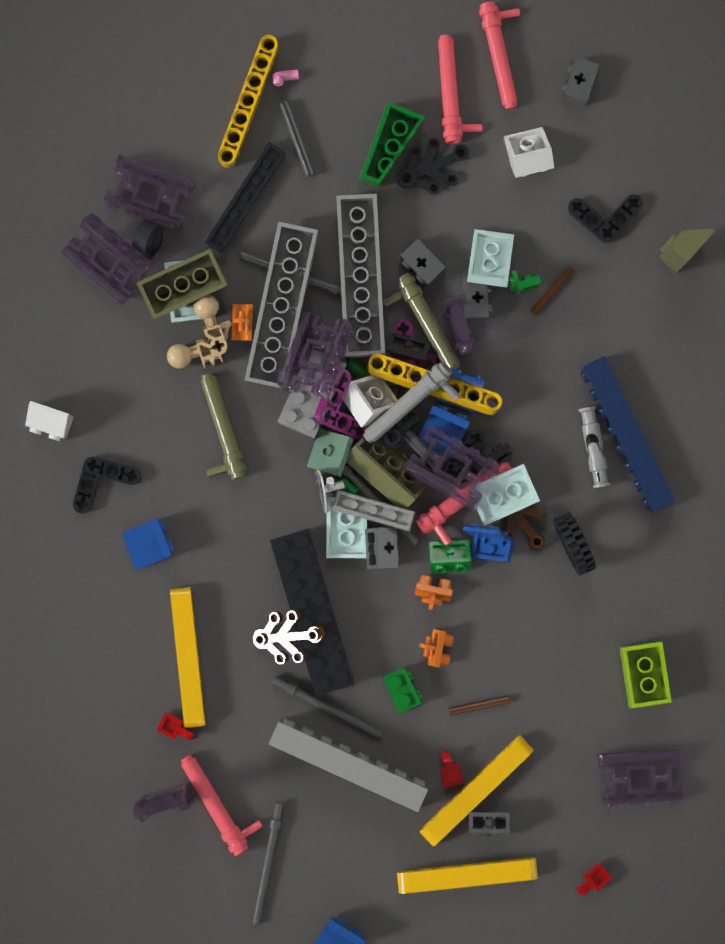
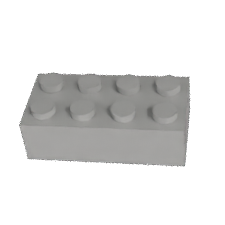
M310 348L277 421L278 424L315 439L322 425L316 421L315 412L333 370L337 368L346 370L347 364ZM335 391L331 392L329 395V400L331 402L336 393Z

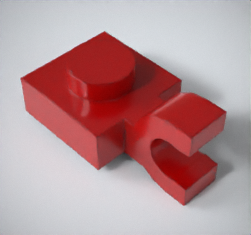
M165 712L156 730L172 739H176L177 735H180L187 740H192L195 734L193 731L182 727L183 720L168 712Z
M448 751L440 753L445 767L439 768L445 789L463 784L464 780L459 763L452 764Z
M597 862L583 875L586 881L575 890L583 897L592 888L595 891H599L612 877Z

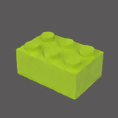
M657 641L619 647L628 707L638 708L671 703L663 643Z

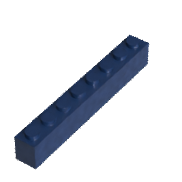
M603 356L581 368L582 372H580L584 383L588 382L591 388L589 390L593 401L597 400L600 406L598 412L601 418L606 419L609 425L606 427L611 438L615 437L618 443L615 447L619 455H623L626 460L624 465L629 474L632 473L635 478L633 484L637 492L641 491L644 497L642 503L645 509H650L652 513L675 502L606 357Z

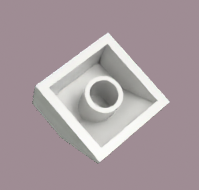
M543 127L504 136L515 178L537 172H545L554 168L552 148Z
M371 375L351 381L343 401L362 428L371 425L398 399L385 380Z
M30 401L25 426L30 427L29 431L41 435L42 432L49 434L48 438L60 442L61 438L66 440L74 417L68 413Z

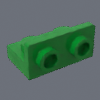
M516 270L511 272L508 280L509 289L511 292L514 291L515 296L538 289L541 284L539 275L534 277L533 274L526 275L519 281Z
M453 540L447 546L442 541L429 542L431 572L443 574L450 571L462 573L471 570L469 540Z
M402 667L382 677L399 714L421 705L420 700L423 699L419 688L414 689L411 683L415 679L410 669L405 670Z

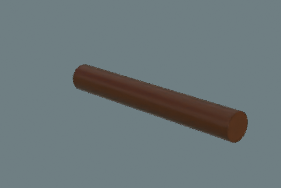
M571 266L567 267L532 307L530 312L536 316L575 272Z
M507 695L449 708L450 716L509 704V697Z

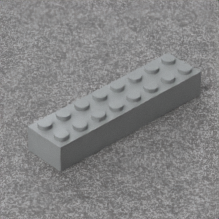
M377 194L336 196L345 359L370 358L374 354L385 356Z
M278 222L245 381L286 390L319 231L316 229Z
M287 718L284 721H278L269 745L419 812L428 791L425 781L414 777L412 780L407 777V773L399 769L392 771L388 769V764L379 760L376 763L369 760L370 756L362 752H358V754L350 752V747L342 743L337 746L332 743L333 739L321 735L319 738L313 735L314 731L307 727L297 728L295 727L296 723Z

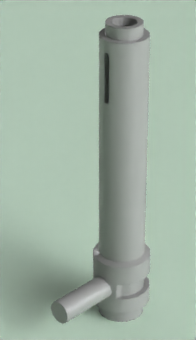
M443 362L435 364L432 370L426 372L414 387L365 429L364 438L369 443L376 442L432 391H437L440 387L454 401L457 400L460 394L447 383L450 379L449 376L452 375L450 368Z

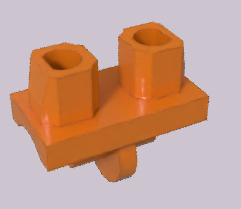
M253 304L232 305V341H252Z
M422 575L419 583L416 585L414 595L422 597V602L428 603V609L432 610L433 605L441 606L442 601L450 602L453 592L450 580L440 579L439 587L431 586L432 577Z
M433 629L432 637L427 636L426 643L419 644V647L425 648L423 656L428 657L427 665L434 667L449 665L450 655L444 654L442 651L444 645L452 646L454 636L447 634L446 631Z

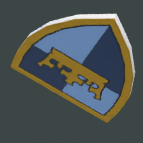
M315 470V480L324 512L327 513L326 492L343 489L344 483L343 480L334 482L332 477H328L324 485L320 471Z

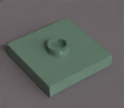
M319 429L307 467L341 477L353 438Z

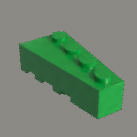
M388 102L384 107L358 181L377 187L426 116Z

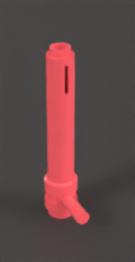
M495 1L485 2L480 5L479 14L483 18L481 23L483 30L486 32L502 105L506 110L514 109L517 107L518 99L501 30V19L520 16V10L516 8L499 12Z
M441 35L438 40L444 116L442 126L445 129L443 131V138L446 144H457L461 142L463 132H482V124H462V118L459 116L454 39H452L451 35Z
M507 461L504 463L500 462L438 506H432L426 514L422 513L419 515L416 523L425 534L428 531L432 532L435 530L445 546L449 545L452 540L441 525L446 522L447 518L473 501L468 488L512 469Z
M190 754L180 760L183 770L220 830L221 838L224 842H227L229 846L227 848L230 853L233 852L234 856H237L248 849L246 837L262 828L260 821H256L241 831L239 826L234 824L196 758Z

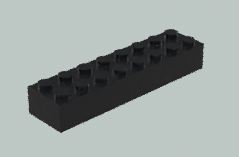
M305 529L271 539L270 543L290 611L298 610L301 615L300 620L295 622L296 631H308L309 628L316 625L323 627L325 630V638L320 642L313 643L309 639L299 640L302 650L306 653L305 662L315 696L355 685L310 530Z

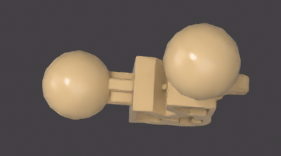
M206 295L194 301L193 304L196 315L204 319L206 326H203L208 340L198 339L196 340L197 345L187 347L184 344L171 346L167 352V361L173 368H185L191 363L193 358L199 356L204 368L207 362H211L212 366H214L217 359L224 363L222 354L227 350L228 331L232 326V322L230 320L217 322L215 315L218 313L219 303L213 295ZM218 340L219 343H222L221 348L217 349V347L214 346L215 341Z

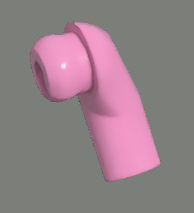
M298 69L275 72L272 75L273 84L275 86H282L283 81L299 80Z

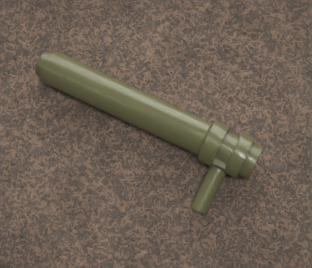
M410 273L402 275L396 280L399 291L383 300L384 306L387 308L404 298L405 302L409 303L440 361L445 363L450 369H460V361L425 301L421 287L417 286L416 278Z
M213 373L202 375L201 384L224 453L223 460L225 463L207 469L206 474L208 477L227 471L228 476H231L232 480L247 476L246 471L248 469L246 464L243 463L242 459H244L242 451L239 450L217 378L213 376Z

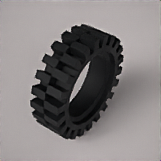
M569 511L554 518L552 521L558 538L576 573L581 576L596 569L597 566L593 554L572 513Z

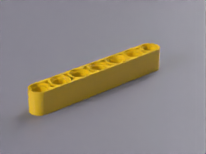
M265 35L260 40L219 149V162L225 168L233 167L238 160L278 53V42L272 35ZM267 42H272L275 46L273 49L267 50L264 48V45ZM262 60L268 63L263 69L257 67L258 62ZM253 79H258L261 84L258 87H252L250 82ZM245 98H252L254 100L253 104L250 106L244 105L243 101ZM239 116H244L247 118V121L244 124H238L236 119ZM238 135L240 140L237 143H231L229 141L230 136ZM230 153L233 155L231 161L225 162L222 160L223 155Z
M381 354L372 355L367 366L370 375L410 389L418 383L411 380V375H418L421 380L426 372H430L429 370ZM379 362L381 363L382 367L380 369H375L372 366V363ZM398 368L401 374L394 375L391 369ZM450 378L447 383L458 390L460 397L454 401L441 387L429 394L487 415L496 414L502 405V398L499 394ZM475 394L478 400L471 401L468 395ZM489 400L495 401L496 404H497V407H494V408L490 407V406L487 404V401H489Z
M191 587L170 589L185 728L205 726L206 722Z
M521 735L516 737L429 820L419 832L432 846H435L508 777L534 749Z
M535 857L397 872L398 890L401 894L538 879Z

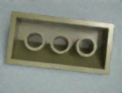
M713 229L682 230L680 234L675 232L660 249L662 254L659 258L677 273L715 231Z
M208 249L137 282V285L155 320L226 287L227 283L211 249Z
M384 435L372 443H369L363 436L349 452L346 462L395 506L408 509L434 479L399 448H389L384 443Z

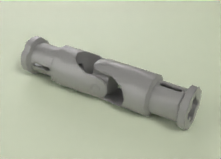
M596 406L578 409L583 420L582 431L586 451L589 454V469L594 479L593 489L611 485L608 482L606 469H608L606 458L602 453L603 441L600 424L596 419ZM592 434H595L599 442H592L589 444V437Z

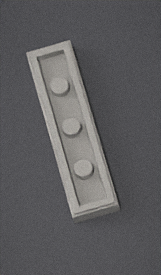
M337 490L332 507L334 511L408 532L411 530L416 513Z

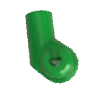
M351 358L347 361L348 371L357 378L371 376L367 367L361 366L357 359Z
M346 478L334 479V482L343 480L344 488L339 489L340 491H346L354 495L359 491Z

